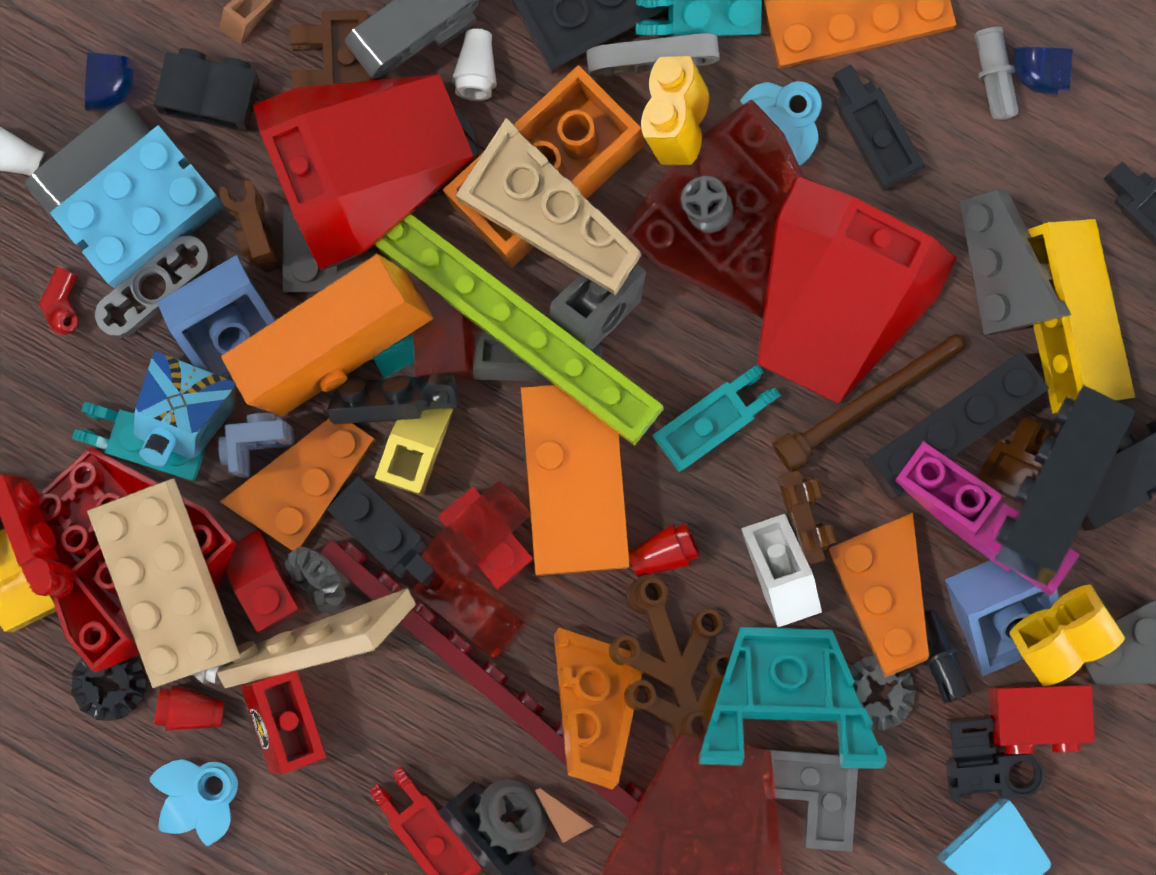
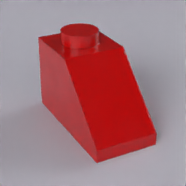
M258 529L237 541L226 572L237 598L257 633L267 632L305 610L261 530Z

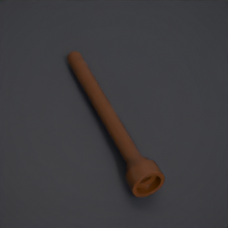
M958 334L950 336L803 434L800 432H796L793 435L786 433L772 442L773 449L778 458L790 473L799 470L808 464L807 458L813 455L812 449L961 352L966 345L965 339Z

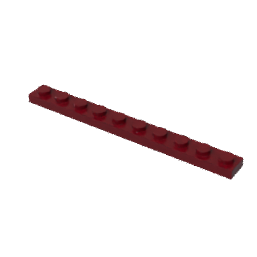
M347 539L342 545L334 540H330L320 552L339 572L373 601L401 591L403 588L384 570H381L376 576L364 566L363 563L368 557ZM416 600V605L399 623L567 766L563 723L558 721L554 727L551 726L540 716L545 709L524 690L519 696H516L504 685L509 679L507 675L489 660L481 666L468 655L473 647L454 630L446 636L433 625L438 617L419 600ZM585 781L677 861L689 849L688 842L682 838L687 833V830L668 813H665L660 819L648 809L647 806L652 800L633 783L630 782L626 788L618 783L613 789H609Z

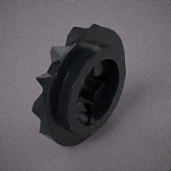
M136 657L113 666V680L119 682V685L126 687V690L109 691L103 703L101 702L103 698L101 695L102 687L95 685V682L90 681V678L106 676L107 671L111 667L95 673L80 658L79 663L71 673L72 690L70 693L78 704L80 711L96 720L102 721L118 720L132 713L142 701L146 689L145 673Z

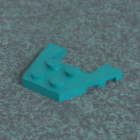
M740 627L699 754V764L742 765L744 760L742 719L837 722L840 768L883 769L887 762L885 751L882 745L878 746L871 729L872 721L866 708H862L853 687L854 679L833 631L825 629Z

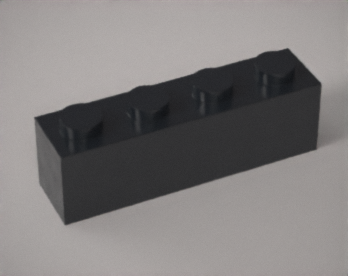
M1021 351L867 458L863 463L887 497L892 499L905 491L896 482V478L923 441L951 459L1049 390V387L1023 351Z
M1083 385L1075 399L1068 396L1065 397L1053 420L1061 425L1055 438L1046 435L1034 458V461L1041 464L1036 477L1033 478L1026 475L1014 498V501L1022 504L1015 519L1007 515L995 536L994 541L1001 544V547L994 560L1045 586L1051 582L1067 555L1136 410Z

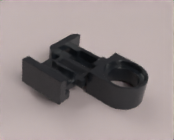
M989 715L947 719V726L951 730L953 757H958L959 764L957 765L953 758H949L946 761L948 793L956 803L960 804V795L997 792L1002 799L1030 796L1041 788L1044 782V769L1031 754L996 753V748L989 746L988 732L994 731L993 718ZM985 727L986 729L979 731L962 732V729ZM1019 761H1027L1033 767L1032 779L1023 786L1011 784L1008 775L1011 766Z

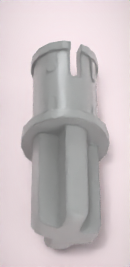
M990 27L977 31L974 34L982 72L978 76L980 80L985 82L992 118L1005 120L1018 114L1011 76L1015 72V67L1009 65L1003 27Z

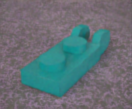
M636 0V5L645 8L669 6L668 21L643 20L636 23V34L638 35L669 34L675 37L710 33L717 36L761 34L762 0Z
M755 365L729 384L727 381L652 435L678 473L684 471L755 419L754 415L781 396L776 388L768 389L748 407L739 398L737 392L755 383L764 373L759 365Z
M84 402L81 412L86 413L89 417L98 420L105 419L115 424L109 440L85 429H75L72 439L105 449L106 454L187 480L196 481L207 445L195 458L189 459L171 452L164 466L151 465L143 460L139 454L145 441L138 439L133 434V413L119 409V412Z

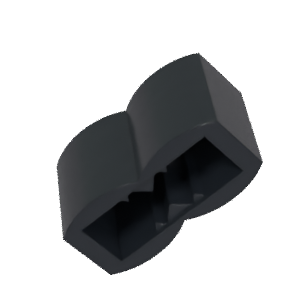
M180 48L179 53L166 52L154 106L158 113L166 116L248 132L259 77L256 71L250 69L251 64L236 58H224L223 63L210 62L206 60V55L200 51Z

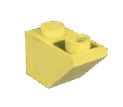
M453 409L424 410L420 419L397 420L390 433L375 478L382 483L423 496Z

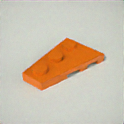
M329 418L220 502L293 551L297 547H303L328 511V506L337 498L376 439L352 423L333 424Z
M913 513L830 547L828 550L829 558L884 677L886 678L928 660L929 652Z
M558 628L554 633L568 775L613 789L619 783L634 710L628 707L624 700V692L628 685L641 680L642 673L629 665L621 666L614 663L609 656L610 644ZM618 648L622 657L627 659L630 657L631 651ZM636 687L634 690V697L636 700L639 687Z

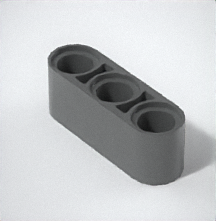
M393 0L353 29L345 38L344 43L370 78L375 80L395 69L463 20L477 7L479 0Z
M129 103L119 104L35 170L26 180L25 187L50 218L57 222L50 214L52 210L151 130Z

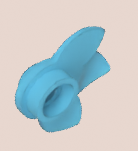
M803 81L791 82L784 87L769 82L752 87L741 99L742 105L755 115L746 130V150L752 153H766L781 147L792 167L796 168L802 165L811 156L819 140L818 130L814 122L822 109V99L818 90L811 84ZM797 95L803 96L807 101V107L802 113H795L790 107L792 98Z
M181 759L161 766L151 775L150 782L158 790L169 795L160 813L159 831L180 834L196 828L198 836L206 846L215 843L227 832L231 823L229 803L234 799L238 790L237 776L232 768L222 762H209L198 766L191 761ZM211 776L219 777L222 780L223 788L218 794L210 792L207 787V782Z

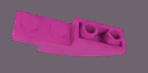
M923 441L896 478V482L946 527L981 554L1009 572L1012 568L994 560L1001 547V544L995 542L994 539L1005 517L1008 515L1015 519L1018 512L1000 500L1003 495ZM1069 548L1058 573L1047 586L1014 569L1012 570L1051 596L1080 554Z

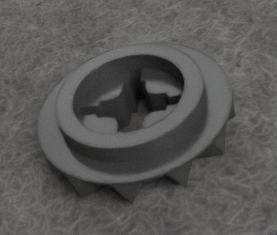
M297 547L288 554V559L284 563L286 570L289 572L288 580L297 588V594H301L305 598L307 605H314L322 613L331 612L333 614L344 606L346 593L342 578L327 558L306 547Z
M875 656L863 658L849 668L855 682L853 687L862 708H866L872 721V730L883 731L900 725L913 710L916 688L907 669L885 678ZM867 676L879 685L895 682L890 687L891 690L886 693L889 700L888 704L891 707L889 710L879 701L862 705L867 700V696L872 692L869 686L870 682L866 678Z
M504 779L494 782L480 794V804L475 810L481 819L479 831L487 832L492 839L491 846L499 845L506 849L507 854L517 851L525 853L542 840L547 828L546 811L538 795L530 787L516 780ZM506 811L508 814L514 812L515 814L521 812L523 814L514 824L512 822L505 823L500 820Z

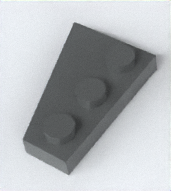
M994 190L961 200L960 207L984 335H995L1070 316L1071 313L1066 303L1058 300L1049 282L1053 278L1046 264L1039 263L1030 245L1031 235L1008 190Z

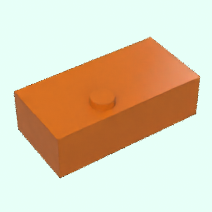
M579 65L514 124L519 133L532 146L534 145L547 158L548 162L580 191V194L585 199L589 198L645 146L641 127ZM481 154L448 184L443 191L450 205L513 268L535 247L459 202L455 196L482 156Z
M376 254L222 355L221 358L246 404L283 417L321 391L329 392L343 385L347 381V374L434 319L408 272Z
M556 385L521 388L535 575L544 576L628 569L629 555L619 434Z

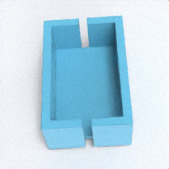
M158 125L52 210L50 214L71 240L83 250L82 253L103 279L115 289L171 242L181 236H189L225 206Z

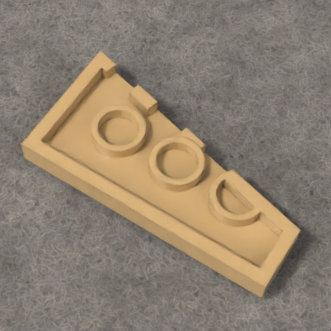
M507 118L455 195L459 202L614 295L617 294L641 257L640 251L598 209H595L580 194V191L567 178L565 179L548 162L547 158L519 133L518 129Z
M408 588L295 630L280 633L256 644L254 641L243 643L237 646L240 657L225 663L216 673L224 688H229L373 651L416 604Z

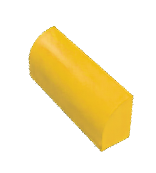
M1096 219L1048 222L1028 229L1031 235L1030 245L1039 263L1046 264L1053 278L1049 282L1058 300L1064 301L1071 313L1070 316L1033 325L1045 382L1049 387L1047 391L1052 414L1058 412L1066 396L1075 399L1083 385L1117 402L1135 398Z

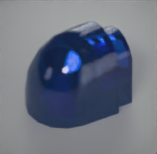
M1047 47L1015 48L1014 64L1016 74L1021 83L1035 93L1058 96V90L1070 91L1073 49Z
M87 52L85 111L111 110L125 100L130 93L134 76V69L128 68L129 57Z

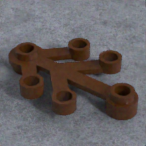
M644 575L630 584L627 591V600L634 611L647 616L662 661L641 650L639 642L630 635H624L612 641L609 646V656L617 665H629L671 688L677 703L676 706L656 696L655 688L650 682L639 680L631 683L625 689L624 700L628 707L633 710H644L672 725L673 735L682 747L693 751L701 750L724 678L717 670L718 660L724 661L728 666L731 654L720 653L709 659L706 667L708 678L697 700L691 680L710 638L722 630L723 620L721 615L714 609H705L695 614L691 621L692 632L681 654L664 607L668 599L667 587L659 577ZM647 585L654 587L656 590L657 598L655 601L650 600L646 596L645 588ZM703 616L711 619L713 624L711 632L706 631L702 627L701 620ZM622 642L626 643L631 650V655L628 659L622 657L619 653V644ZM636 687L643 689L646 693V700L643 704L636 701L634 697ZM693 718L699 719L702 723L703 730L700 735L696 734L691 728Z

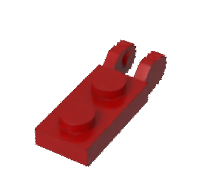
M1 474L0 517L17 563L22 568L26 582L30 584L31 592L40 596L67 597L69 593L71 594V590L74 589V578L71 577L72 572L69 565L59 560L54 547L56 544L55 535L45 523L39 507L40 497L38 491L28 478Z
M402 766L394 770L393 775L399 787L414 802L403 812L400 813L390 794L379 784H376L369 790L376 803L389 818L390 822L388 824L427 875H476L483 869L481 864L437 813L440 810L427 793L423 795L418 785Z

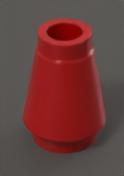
M673 523L637 546L636 549L628 551L630 563L637 577L689 567L692 560L700 558L696 541L687 523L677 527Z
M172 685L171 689L159 688L154 725L166 726L165 731L211 727L221 728L224 700H218Z

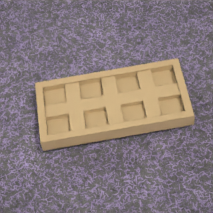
M175 479L162 482L87 511L152 688L228 663L240 657Z

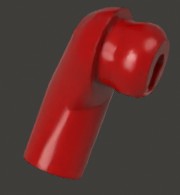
M58 266L40 300V308L49 328L59 335H68L76 330L79 323L78 316L68 298L78 276Z

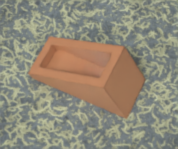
M232 0L223 8L219 29L241 45L276 0Z
M540 786L535 789L563 843L594 826L593 822Z

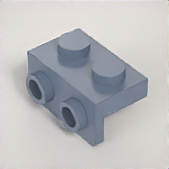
M275 413L247 415V423L225 425L226 437H219L221 465H228L229 473L240 478H251L250 450L292 447L295 445L294 428L281 420L280 417H275Z

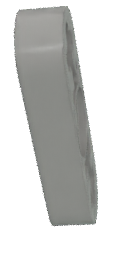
M710 33L607 44L590 48L586 52L588 72L591 77H613L651 72L659 57L691 56L696 67L713 64L720 60L717 35Z
M181 236L171 242L98 303L95 310V320L99 328L115 338H125L136 332L160 312L157 301L209 270L211 254L207 246L193 236ZM184 248L191 252L199 249L200 252L195 256L198 261L196 267L191 268L185 264L175 271L182 278L178 283H175L173 277L161 267L166 261L171 268L181 263L183 258L180 252ZM150 275H160L166 282L164 294L154 300L145 298L141 291L142 282ZM132 291L135 299L144 305L146 309L140 313L139 309L133 306L124 314L127 321L124 326L121 327L116 323L109 326L108 322L112 318L109 310L113 306L121 310L125 309L132 303L125 295Z

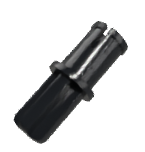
M935 610L924 611L929 657L923 664L924 666H929L938 686L943 704L963 698L972 692L956 658V654L959 653L958 649L951 648L937 612Z

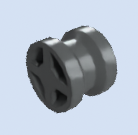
M712 176L697 177L690 181L682 191L681 202L683 209L696 229L702 232L713 233L723 229L732 219L734 211L732 200L720 180ZM713 203L717 204L709 212V207H711Z

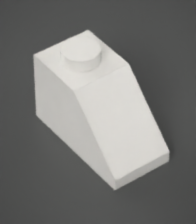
M782 514L741 528L761 589L777 627L822 613L813 573L786 515Z

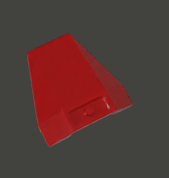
M440 74L296 87L253 105L260 134L293 216L321 272L364 254L475 159Z
M799 176L796 177L776 218L757 365L839 404L938 299L957 257L933 237L851 195Z
M90 447L39 493V507L45 523L55 535L56 544L54 547L59 560L69 565L72 572L71 577L74 578L73 582L75 583L73 584L74 589L71 590V594L69 593L67 597H52L65 638L89 668L97 673L136 657L140 653L87 511L159 483ZM181 496L216 590L219 588L236 542L208 510Z

